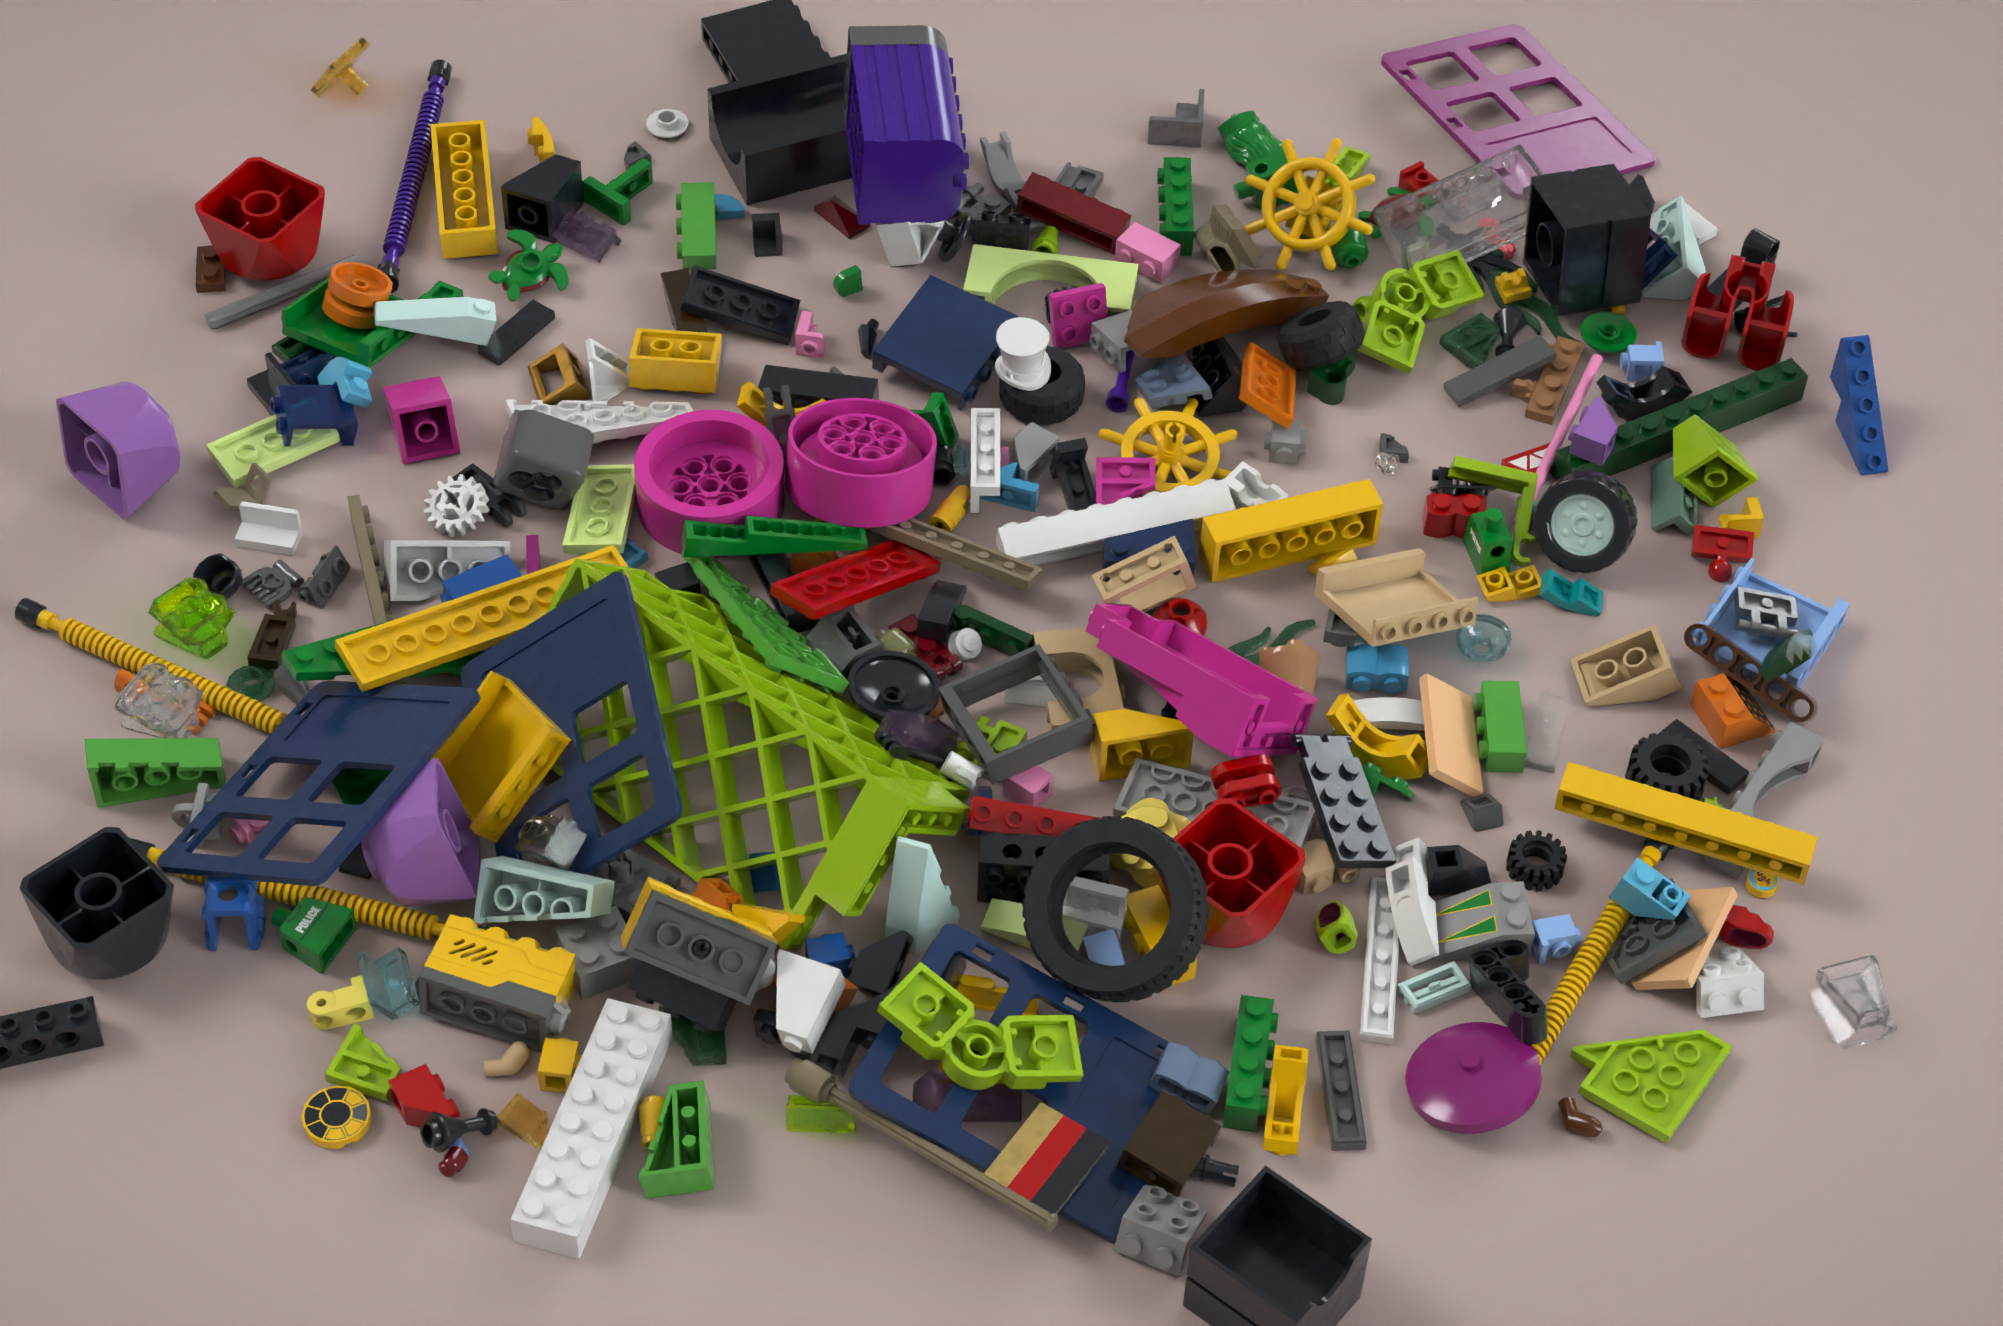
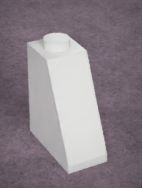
M780 949L777 954L776 1030L783 1046L794 1052H801L803 1050L813 1054L846 983L841 969Z

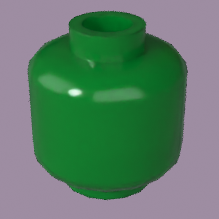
M1351 228L1340 241L1331 246L1336 264L1347 269L1362 265L1369 255L1365 235Z

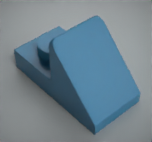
M1014 462L1000 467V496H979V499L1036 512L1039 505L1040 484L1018 479V462Z

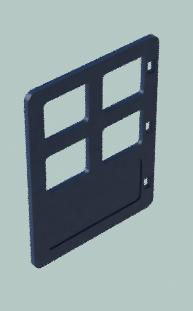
M620 572L611 573L464 665L460 675L462 687L478 689L490 671L496 672L512 680L571 739L560 755L563 769L561 778L529 797L497 843L494 842L497 857L505 856L523 860L518 838L519 832L569 801L579 849L576 853L552 867L581 874H587L675 823L680 818L682 802L629 579L626 575ZM628 684L638 727L636 733L585 763L576 723L577 715ZM645 757L655 800L654 806L602 837L592 795L593 788Z
M327 680L316 684L157 860L158 867L162 872L304 886H317L324 883L479 703L481 697L477 689L384 684L362 692L356 682ZM273 763L318 765L316 770L293 796L288 799L243 796ZM345 768L392 771L367 801L361 805L314 802L340 771ZM224 818L270 821L238 856L192 853ZM296 824L343 827L318 858L311 863L264 859L291 827ZM193 834H195V835L191 838V840H190L189 842H187L188 839H189Z
M955 924L943 926L923 958L922 963L941 977L952 956L961 953L962 957L1005 980L1009 988L989 1023L999 1027L1007 1016L1023 1015L1029 1002L1036 998L1066 1015H1074L1075 1020L1087 1027V1033L1079 1045L1084 1075L1080 1082H1047L1044 1089L1023 1090L1043 1100L1047 1106L1110 1141L1109 1148L1058 1214L1111 1243H1116L1123 1215L1142 1187L1148 1185L1118 1167L1117 1164L1124 1148L1161 1094L1150 1087L1149 1083L1160 1059V1056L1154 1052L1157 1047L1164 1050L1169 1042L1089 997L1066 987L1058 980ZM977 947L992 955L993 957L990 962L972 953L974 948ZM1068 997L1084 1006L1081 1012L1064 1004L1065 998ZM886 1020L849 1083V1095L855 1101L985 1172L1001 1153V1150L968 1133L961 1127V1122L979 1090L964 1088L954 1082L939 1110L931 1112L882 1085L880 1078L902 1043L900 1038L903 1033L890 1021ZM971 1050L974 1054L982 1056L978 1051Z

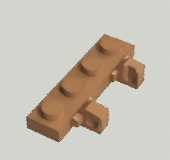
M1561 336L1557 337L1554 345L1549 344L1556 352V359L1543 365L1544 369L1539 381L1534 380L1532 383L1530 379L1520 380L1516 377L1511 390L1512 397L1522 399L1528 403L1525 412L1526 418L1552 425L1585 346V343Z

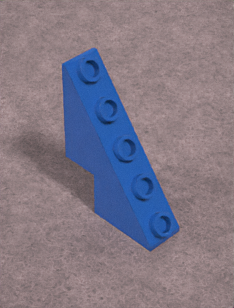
M1869 335L1841 338L1830 375L1841 400L1835 422L1860 475L1886 473L1889 470Z

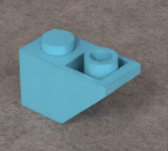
M1637 857L1608 897L1634 916L1675 920L1691 895Z

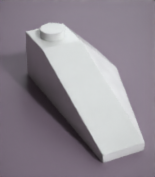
M384 540V573L389 601H422L442 594V581L506 554L511 559V541Z

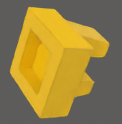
M1523 267L1518 268L1516 272H1503L1501 276L1495 277V286L1504 304L1531 297V288Z

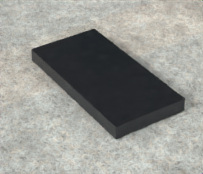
M693 265L680 310L788 345L801 300Z

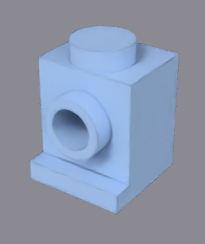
M1656 341L1655 345H1628L1627 352H1621L1620 369L1625 370L1626 381H1642L1653 375L1665 363L1661 341Z
M1570 914L1532 920L1535 936L1531 949L1538 965H1544L1546 958H1562L1573 954L1575 946L1582 944L1580 928L1574 926Z

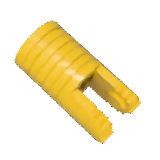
M966 485L957 486L941 502L933 515L930 516L928 524L952 533L965 516V512L969 507V501L967 500L970 496V489Z

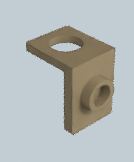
M252 463L243 487L215 489L213 495L229 511H240L239 506L242 501L263 504L272 478L257 463ZM256 475L261 479V489L259 491L254 487Z

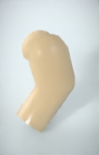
M521 1041L514 1042L501 1059L484 1060L485 1077L516 1074L529 1057L530 1052L527 1045Z

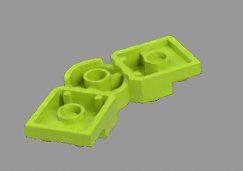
M1459 249L1415 262L1409 271L1403 268L1392 269L1381 278L1372 291L1371 299L1373 305L1367 311L1363 321L1365 335L1358 351L1407 374L1410 373L1414 367L1425 328L1422 317L1424 316L1431 320L1454 314L1460 307L1481 301L1485 296Z
M922 962L916 965L877 1008L878 1013L903 1032L900 1038L926 1060H941V1065L947 1076L964 1088L982 1090L990 1088L1001 1081L1010 1089H1044L1047 1082H1080L1084 1076L1074 1015L1007 1016L999 1027H996L987 1021L974 1019L973 1003ZM971 1050L978 1051L982 1056L974 1054Z

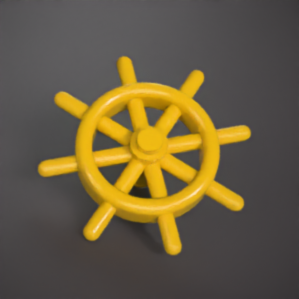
M1136 398L1134 406L1141 418L1137 419L1124 435L1106 428L1100 429L1098 432L1101 439L1121 446L1120 457H1134L1133 450L1152 456L1149 458H1155V467L1158 470L1155 475V489L1150 492L1159 491L1160 493L1171 491L1180 485L1190 487L1199 485L1208 479H1225L1232 471L1218 467L1220 460L1219 445L1233 441L1238 437L1235 429H1229L1214 435L1207 425L1193 417L1198 406V401L1195 398L1188 399L1183 412L1158 411L1153 413L1143 398ZM1150 433L1156 445L1139 439ZM1185 434L1196 440L1186 445L1183 443ZM1204 451L1207 463L1188 456ZM1183 467L1197 471L1199 474L1189 479ZM1173 473L1178 483L1165 482L1168 474Z

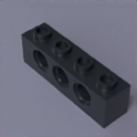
M93 996L0 1016V1069L104 1046L100 1018Z

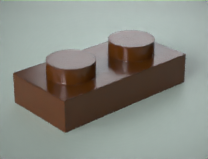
M212 245L197 247L195 283L197 293L226 291V267L220 261Z

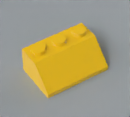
M637 328L629 356L630 387L641 390L662 389L670 392L716 393L720 370L722 334Z

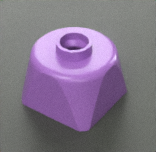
M119 382L56 399L64 459L67 468L78 481L122 519L128 518L178 472L180 449L175 436L174 425L162 406L156 403L138 385L131 382Z
M438 758L430 760L361 840L363 855L372 876L377 881L382 880L394 900L405 907L476 900L480 873L479 838L469 828L472 821Z

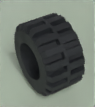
M1661 732V735L1652 733L1649 734L1648 738H1641L1638 744H1635L1632 748L1625 779L1699 801L1702 798L1709 773L1708 757L1702 754L1703 749L1700 745H1693L1694 741L1692 739H1684L1681 734L1669 735V732ZM1660 772H1666V773L1672 774V775H1674V776L1664 775V774H1662V773H1660Z

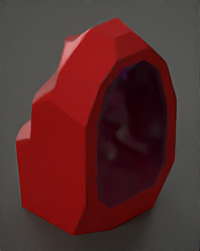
M1733 905L1720 930L1719 938L1732 946L1746 949H1762L1772 943L1774 931L1771 925L1764 922L1758 914L1749 912L1747 907Z

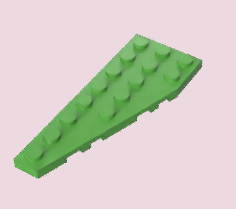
M713 556L683 557L698 575L700 583L710 590L708 594L720 603V609L731 616L730 621L743 631L742 636L754 645L753 650L763 656L766 660L765 665L778 673H781L782 670L787 671L792 677L801 682L810 680L817 687L827 692L833 689L844 693L849 682L826 654L818 648L812 651L806 645L808 639L803 634L797 633L788 627L789 622L763 599L757 597L754 600L748 594L750 588L731 577L732 572Z

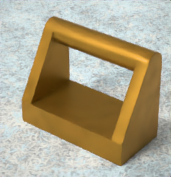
M563 343L528 365V371L537 399L543 400V404L557 405L562 400L586 401L591 398L578 357ZM561 370L565 384L548 395L542 373Z

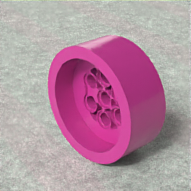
M842 398L810 406L801 411L792 420L788 429L785 475L787 494L795 505L806 513L823 521L842 526L873 528L907 521L920 514L927 507L932 497L937 446L935 432L926 420L913 411L881 400Z
M698 410L683 413L653 428L645 436L637 449L634 459L638 516L646 532L656 542L679 554L682 552L681 537L685 520L744 525L746 516L779 519L783 516L785 507L783 453L774 435L752 418L724 410ZM713 556V557H714V558H719V557H727V556Z

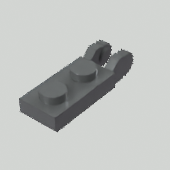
M781 385L780 394L784 409L774 410L773 393L770 387L763 388L766 428L777 439L783 453L784 468H786L788 429L792 420L796 417L795 409L791 403L789 386Z

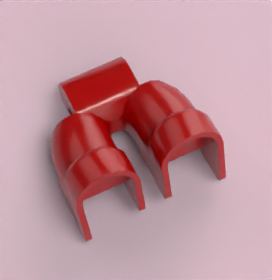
M1731 255L1721 296L1708 291L1711 273L1705 272L1701 274L1694 289L1681 343L1684 350L1698 358L1710 359L1720 356L1724 350L1735 302L1739 300L1750 303L1737 353L1739 362L1755 371L1779 363L1794 307V295L1791 291L1786 290L1780 307L1766 306L1776 264L1762 261V264L1759 265L1746 262L1745 257Z

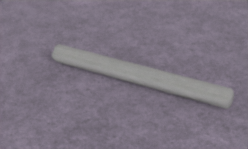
M357 255L349 256L205 314L206 323L210 329H215L310 291L330 276L331 268L336 264L343 262L361 263V260Z

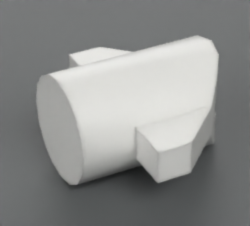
M951 751L940 769V774L973 792L977 784L975 782L977 777H981L985 769Z

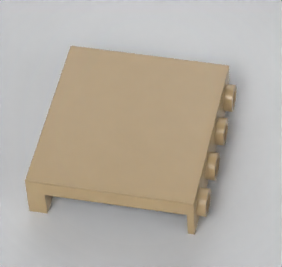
M1420 548L1318 568L1314 594L1372 647L1475 625L1479 603L1477 596L1458 600L1424 571L1426 553Z

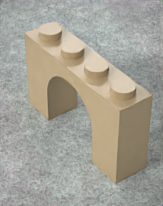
M1087 627L1033 632L1034 646L1040 644L1047 656L1052 655L1054 657L1058 672L1082 673L1098 683L1100 688L1097 692L1088 697L1081 698L1084 710L1089 708L1092 718L1093 713L1105 710H1129V707H1123V702H1125L1124 684H1118V678H1120L1119 661L1113 660L1112 655L1097 648L1099 639L1085 632ZM1058 701L1047 702L1046 724L1048 731L1071 721Z

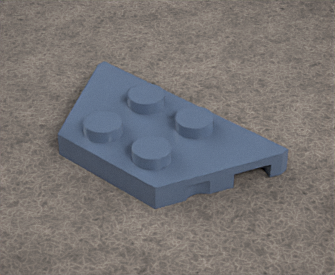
M1184 354L1177 357H1168L1135 378L1138 390L1152 409L1172 404L1187 403V396L1202 394L1204 400L1213 398L1210 387Z

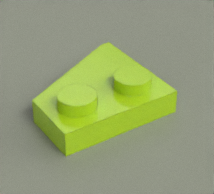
M354 1024L326 1070L325 1079L326 1082L339 1086H349L360 1091L362 1094L388 1102L391 1096L388 1080L402 1075V1069L392 1058L384 1054L383 1049L376 1042L372 1043L363 1034V1029L359 1025Z

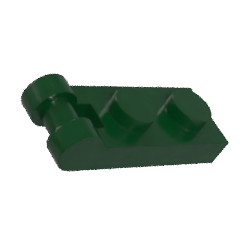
M959 605L954 610V620L956 621L954 623V632L964 628H971L979 634L984 646L994 648L1009 657L1034 646V635L967 605Z

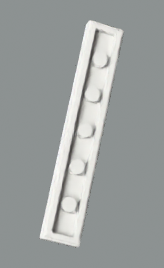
M1371 876L1359 1041L1392 1044L1400 940L1392 915L1387 880L1383 877Z

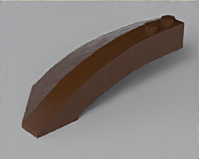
M1270 269L1229 270L1199 275L1164 286L1136 299L1124 342L1139 358L1182 356L1184 351L1233 333L1258 327L1281 325L1303 310L1326 303L1330 295L1321 288L1322 285L1315 279Z

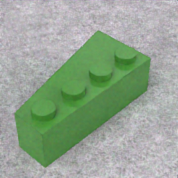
M218 738L84 739L87 770L97 808L197 792L198 783H208L209 790L222 788L226 784L223 757Z

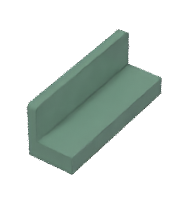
M1673 456L1652 467L1651 528L1656 532L1674 523L1687 536L1693 534V528L1697 525L1698 496L1674 479Z

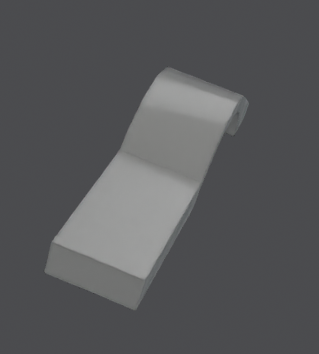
M1006 131L1000 132V141L989 143L986 136L980 137L981 148L991 179L997 190L1001 194L1006 195L1009 202L1012 203L1014 212L1018 213L1016 212L1018 194L1026 182L1017 171L1012 155L1011 141ZM1032 219L1029 235L1042 232L1047 225Z

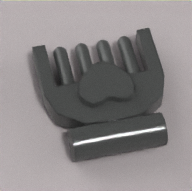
M277 560L273 568L264 567L245 577L241 587L247 590L253 589L251 591L252 595L264 589L256 597L257 599L263 598L262 603L266 605L268 610H271L275 600H280L281 603L291 595V584L298 588L303 584L304 579L282 560Z

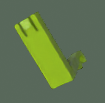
M1455 456L1449 467L1447 478L1482 486H1493L1496 489L1522 495L1518 496L1511 560L1517 566H1529L1532 560L1529 557H1522L1519 554L1520 543L1530 545L1535 540L1534 536L1528 534L1538 474Z

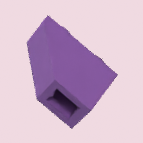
M1596 397L1590 407H1584L1579 425L1574 424L1569 433L1568 440L1572 441L1569 453L1602 466L1613 449L1618 427L1603 400Z

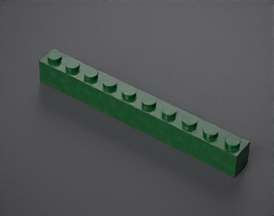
M1792 358L1617 426L1613 449L1602 466L1570 454L1571 445L1558 449L1555 452L1551 475L1557 481L1567 474L1580 470H1594L1595 472L1606 473L1608 476L1628 470L1673 452V428L1694 414L1720 433L1802 400L1808 375Z

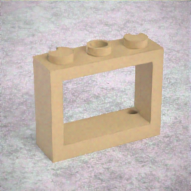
M1175 535L1092 575L1104 604H1115L1114 601L1119 599L1120 602L1118 604H1130L1143 612H1147L1197 588L1188 561ZM1167 548H1171L1169 553L1165 552ZM1176 571H1180L1178 575L1173 574ZM1106 577H1110L1108 582L1104 581Z

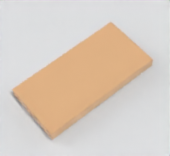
M1426 673L1419 678L1429 775L1471 797L1480 796L1483 794L1472 697Z
M1733 887L1684 890L1691 895L1687 903L1703 926L1707 936L1700 939L1693 946L1684 948L1672 955L1667 961L1658 963L1643 972L1636 979H1633L1631 983L1635 990L1693 987L1738 896Z

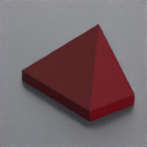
M836 195L814 206V211L848 239L870 227V224H858L857 212Z

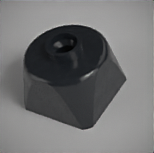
M104 827L26 875L21 881L20 891L48 948L67 971L87 979L107 980L129 975L152 961L166 942L170 925L174 884L119 827Z

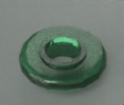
M243 666L235 670L229 676L226 684L227 688L259 702L268 698L275 689L272 678L273 672L268 668ZM249 680H257V681H258L257 683L252 684V685H245V684H244L245 682H247V681H249Z

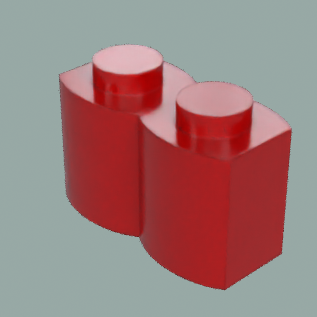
M1433 493L1427 495L1422 516L1423 534L1434 538H1444L1451 535L1463 538L1470 515L1486 511V498L1477 494L1454 496L1447 493Z

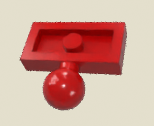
M1695 525L1693 528L1691 556L1715 559L1708 569L1710 578L1717 582L1728 581L1732 576V567L1727 561L1748 563L1753 555L1754 532Z

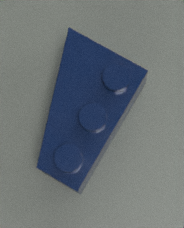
M1193 518L1105 538L1102 569L1112 566L1175 535L1194 577ZM1167 548L1165 552L1169 553L1171 548ZM1176 571L1173 574L1178 575L1180 571ZM1106 577L1104 581L1108 582L1110 577Z

